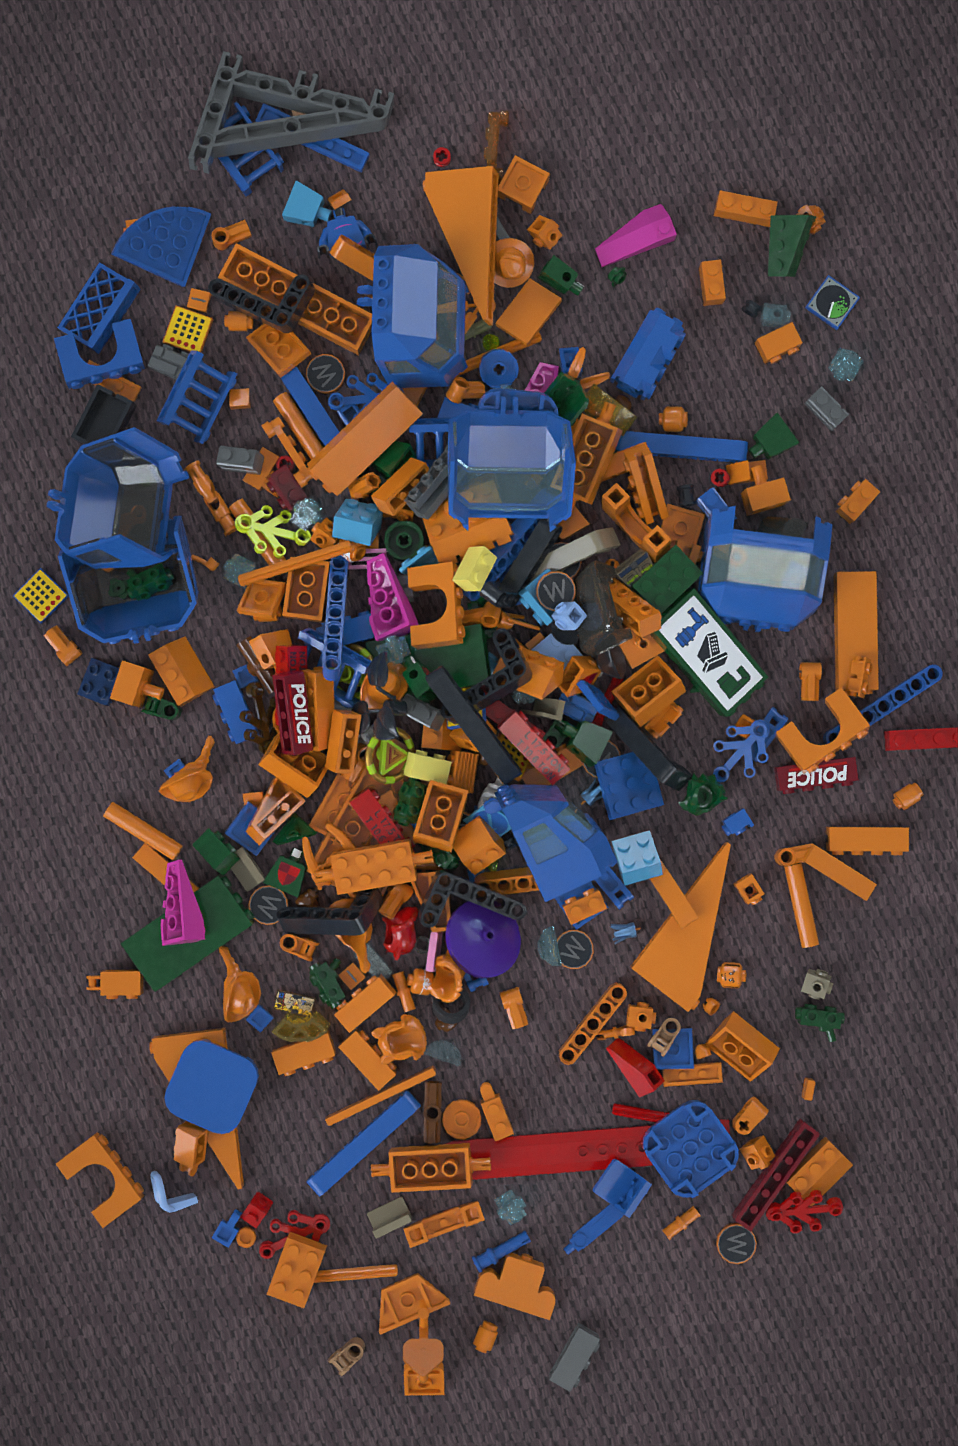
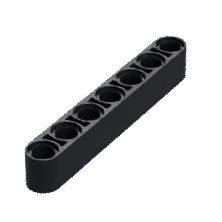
M441 665L426 675L425 679L428 685L504 785L508 784L520 776L522 771L446 668Z

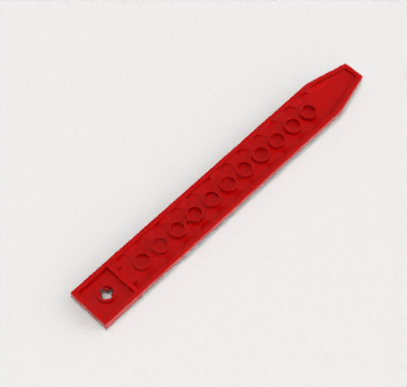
M719 1120L730 1135L729 1120ZM652 1125L508 1136L497 1141L494 1138L455 1140L445 1143H470L471 1157L473 1159L491 1158V1170L473 1171V1180L603 1170L608 1167L613 1159L619 1160L627 1167L654 1166L649 1158H647L643 1149V1137Z

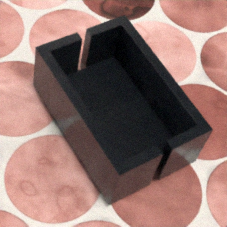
M97 384L71 437L85 445L125 431L137 405L133 401ZM112 443L94 450L107 457H112L117 444Z

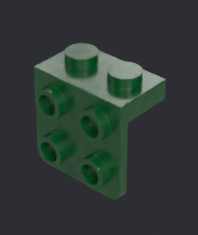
M562 371L544 392L555 402L558 408V416L570 421L571 426L574 425L576 419L586 410L589 404V398L580 382Z

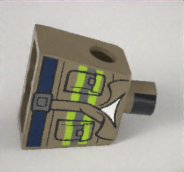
M639 549L611 572L626 587L634 591L630 586L653 563L645 550Z

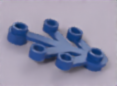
M369 373L367 375L366 383L369 386H376L381 391L388 386L378 378L377 374ZM350 375L347 378V386L349 388H356L364 395L343 397L340 393H333L329 397L328 405L333 410H340L346 405L366 403L359 411L360 413L380 393L372 391L360 382L356 375ZM374 377L376 381L370 382L369 378ZM349 380H356V384H351ZM338 400L340 404L335 406L332 402Z
M756 720L751 726L737 727L736 725H730L726 729V734L729 737H735L737 734H750L746 740L727 742L717 740L714 743L713 747L717 752L737 749L724 766H718L714 770L713 774H715L718 782H725L729 778L730 770L743 755L745 760L744 775L747 778H752L756 774L752 757V744L756 740L759 752L756 756L759 763L768 761L769 754L766 752L765 738L770 733V726L765 720ZM758 726H762L764 728V731L762 733L757 731ZM730 728H734L736 730V733L734 735L730 734ZM718 742L722 743L723 749H718L716 744ZM761 753L765 754L766 760H761L759 755ZM748 768L753 770L752 775L747 774L746 770ZM720 770L725 771L726 775L724 777L719 775Z

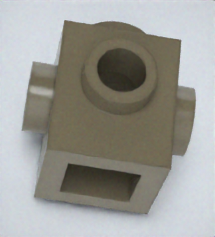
M808 969L801 991L809 994L808 996L813 999H824L826 993L829 995L834 984L830 982L832 976L821 969L816 971Z

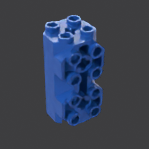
M655 308L654 311L650 310L612 375L610 382L614 383L616 381L618 389L634 398L640 395L642 396L640 400L650 399L657 386L654 384L655 381L659 383L665 373L666 367L664 365L669 366L676 353L674 348L679 349L686 334L683 332L684 328L681 327L683 322L675 317L670 318L666 316V313L660 308Z

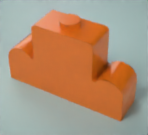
M514 1253L506 1255L500 1275H497V1272L492 1268L483 1269V1272L479 1273L474 1288V1296L550 1320L555 1306L554 1291L548 1286L540 1287L545 1271L544 1264L533 1260L532 1256L524 1253L521 1256Z

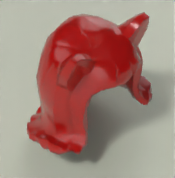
M408 906L399 910L393 920L385 916L382 917L386 924V936L383 946L386 952L393 953L395 960H398L401 955L410 953L415 946L416 932L414 921L418 917L419 910L417 907Z

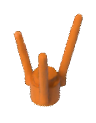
M501 611L496 630L500 628L511 629L514 624L535 630H540V627L516 620L524 619L525 616ZM516 639L518 645H521L522 647L526 648L521 642H519Z

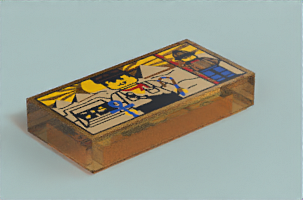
M277 989L273 1009L311 1018L316 997Z

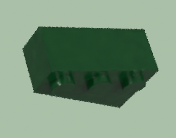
M771 215L768 276L795 277L803 255L802 251L806 240L808 241L809 232L816 216Z

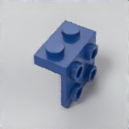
M613 1159L593 1187V1192L630 1218L652 1184L619 1160Z

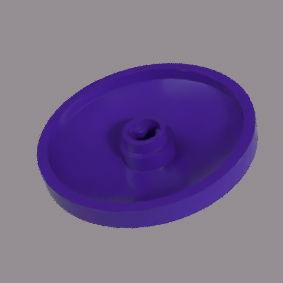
M470 901L460 905L452 913L446 927V944L451 958L461 970L471 976L492 978L501 975L513 966L519 955L521 936L516 920ZM494 901V907H499L501 905L500 903Z

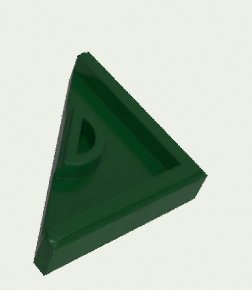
M294 813L272 842L276 845H281L303 839V837L316 835L317 832L299 815Z

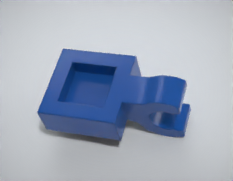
M235 1209L228 1222L222 1219L212 1239L229 1248L239 1231L235 1224L242 1212Z

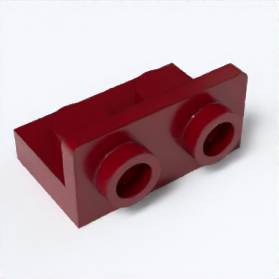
M286 464L265 477L268 481L266 483L271 493L275 492L279 497L277 502L283 510L286 508L288 511H291L293 507L308 498Z

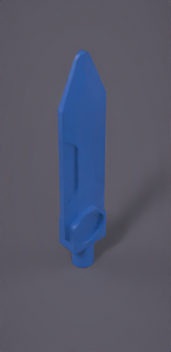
M609 1204L569 1239L571 1243L563 1248L564 1251L569 1255L575 1249L577 1251L584 1249L622 1218L624 1214Z

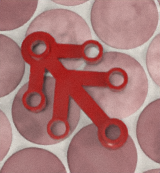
M796 1191L791 1193L790 1197L781 1204L778 1202L771 1203L766 1210V1217L771 1221L780 1220L790 1227L792 1233H799L802 1231L801 1222L789 1217L790 1215H795L809 1224L811 1231L817 1232L822 1228L821 1221L809 1214L829 1212L833 1216H838L843 1211V1204L840 1198L832 1197L827 1200L826 1205L809 1206L812 1203L822 1202L821 1191H811L810 1195L804 1200L802 1194Z
M296 1210L289 1211L288 1222L291 1224L301 1222L308 1226L300 1228L283 1223L279 1219H273L270 1222V1230L273 1233L280 1231L292 1232L303 1237L313 1233L311 1240L319 1242L321 1234L327 1232L330 1228V1220L326 1215L317 1214L314 1217L300 1214ZM294 1214L297 1218L291 1219L290 1216ZM322 1222L324 1225L318 1227L317 1223ZM276 1223L279 1227L273 1228L272 1225ZM288 1236L274 1243L263 1241L259 1246L260 1256L264 1259L273 1257L275 1251L284 1247ZM265 1249H269L271 1252L269 1254H265L263 1251Z

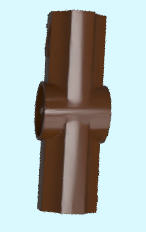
M249 636L238 643L237 647L248 662V672L252 676L258 677L267 692L271 694L274 692L272 675L275 672L272 668L266 670L262 668L249 644V641L252 640V637Z
M425 1081L423 1142L426 1143L441 1142L442 1082ZM434 1107L438 1110V1114L430 1116L427 1110Z

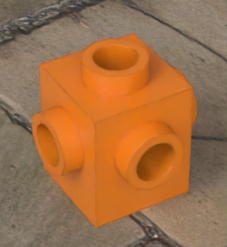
M805 205L796 214L816 216L809 232L812 235L822 229L821 225L826 222L823 218V211L820 207H816V205Z
M541 215L527 229L534 238L533 242L539 248L545 247L551 250L562 237L561 232L558 230L559 225L552 219Z
M325 518L321 523L317 522L311 530L313 535L310 540L322 549L337 544L339 538L332 537L334 522L328 518Z
M637 1002V1005L628 1004L626 1025L642 1032H646V1029H651L652 1024L656 1022V1012H653V1008L649 1007V1003ZM643 1014L644 1018L639 1019V1016Z
M764 1135L750 1139L739 1149L751 1170L767 1168L771 1164L770 1161L775 1157Z

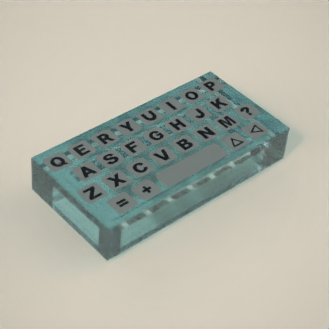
M367 942V959L371 964L368 973L376 977L382 974L387 979L394 972L393 969L373 946ZM355 953L353 956L358 960L357 954Z

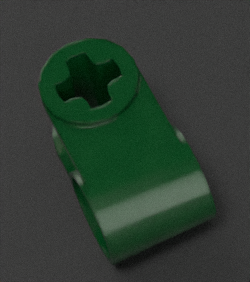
M147 696L145 708L141 710L143 713L168 720H177L182 713L181 707L176 703L164 700V698L158 700ZM170 706H174L175 714L170 717L167 714V709Z
M562 718V721L555 720L543 737L545 741L547 737H553L556 741L555 749L568 737L562 733L565 724L569 723L564 718Z

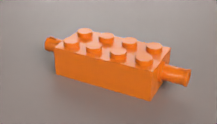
M606 401L599 418L596 417L595 419L582 413L572 437L576 460L572 511L576 501L581 500L591 505L593 504L623 430L609 423L616 405ZM564 462L561 463L551 487L562 492Z
M409 838L332 852L330 855L331 869L314 871L313 873L314 877H316L314 879L316 884L333 880L336 885L337 895L417 881V865L434 863V856L432 850L414 853L411 839Z
M470 1143L392 1147L388 1152L389 1164H371L372 1177H390L391 1193L471 1188L473 1184V1171L491 1170L490 1157L478 1159L471 1157Z

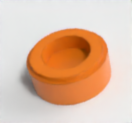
M251 1227L241 1228L236 1235L238 1245L243 1248L251 1247L256 1241L254 1229Z

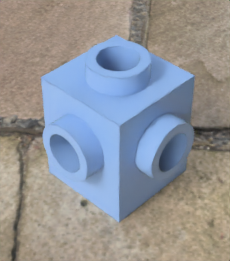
M561 602L555 607V612L551 617L555 620V625L559 629L576 630L587 615L576 602Z

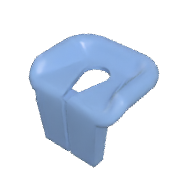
M157 1171L151 1172L150 1176L155 1201L159 1203L163 1210L171 1213L198 1203L197 1196L194 1193L167 1199L161 1175Z

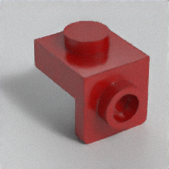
M256 1192L240 1218L257 1228L272 1206L273 1201L260 1192Z

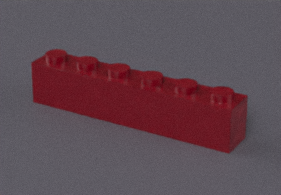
M801 1118L776 1151L775 1157L770 1161L771 1164L763 1169L732 1213L733 1219L750 1232L820 1135L815 1128Z

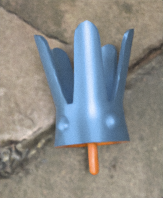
M596 778L590 787L582 792L581 796L584 801L581 805L587 802L591 806L596 800L603 797L600 785L596 787L598 783Z
M634 922L611 924L612 926H610L612 929L620 930L614 933L613 941H616L615 944L627 938L637 937L636 930L641 929L635 928Z

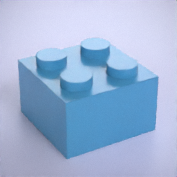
M345 499L334 516L332 537L370 546L381 529L383 512L379 511L376 504H366L356 499Z
M650 830L612 841L614 855L624 885L663 875L661 861Z

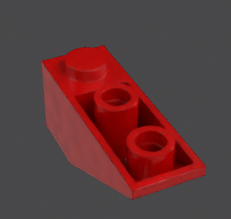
M619 1037L606 1047L639 1098L654 1092L665 1081L652 1062Z

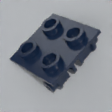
M91 658L77 694L109 706L113 702L110 696L120 668Z

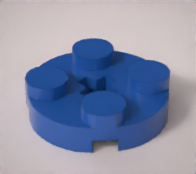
M493 349L482 356L479 364V374L482 380L494 389L509 387L517 378L519 372L517 360L509 351L504 349ZM497 364L504 366L501 374L493 371Z

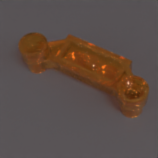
M507 110L489 112L488 124H490V127H486L485 134L486 140H488V147H484V159H487V166H493L499 173L498 184H500L504 177V168H496L500 127H508L509 111Z

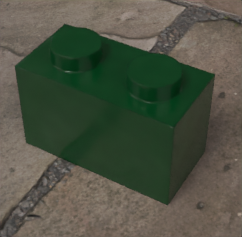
M208 828L192 846L214 870L225 875L240 857L235 853L237 849L231 843L224 841L226 837L220 831L214 832Z

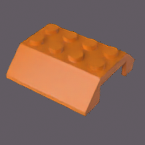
M494 474L459 487L456 491V494L468 504H502ZM448 496L429 519L423 518L430 544L439 563L452 561L455 564L459 563L457 555L463 560L469 547L485 546L488 550L495 548L494 540L497 541L498 546L511 542L510 536L514 535L507 518L468 517L469 530H466L458 519H454L449 515Z

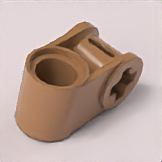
M675 1018L666 1019L659 1030L655 1032L647 1046L653 1047L664 1057L681 1029L679 1021ZM668 1022H673L676 1025L674 1033L666 1030Z
M354 1337L329 1357L327 1361L338 1369L340 1376H343L361 1359L365 1349L364 1341L361 1338ZM357 1346L360 1351L353 1352L350 1347Z

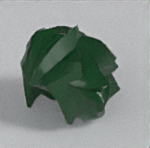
M694 773L692 780L688 781L684 800L678 803L683 810L699 816L702 813L710 812L715 806L728 798L725 797L726 790L724 786L718 783L715 774L707 776L703 773L698 778Z

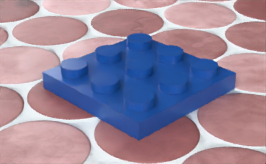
M634 752L601 760L594 765L609 820L664 805L657 778Z

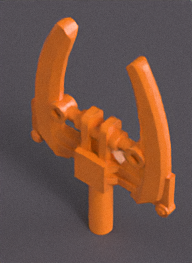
M330 823L326 824V829L336 837L345 850L355 848L342 831ZM303 837L304 858L314 880L316 877H314L313 872L324 870L327 866H332L331 859L327 857V861L324 864L317 865L311 850L310 841L307 837ZM320 882L317 883L316 886L318 887V890H322V886H329L332 884V882ZM351 892L348 895L351 899H354L357 893Z

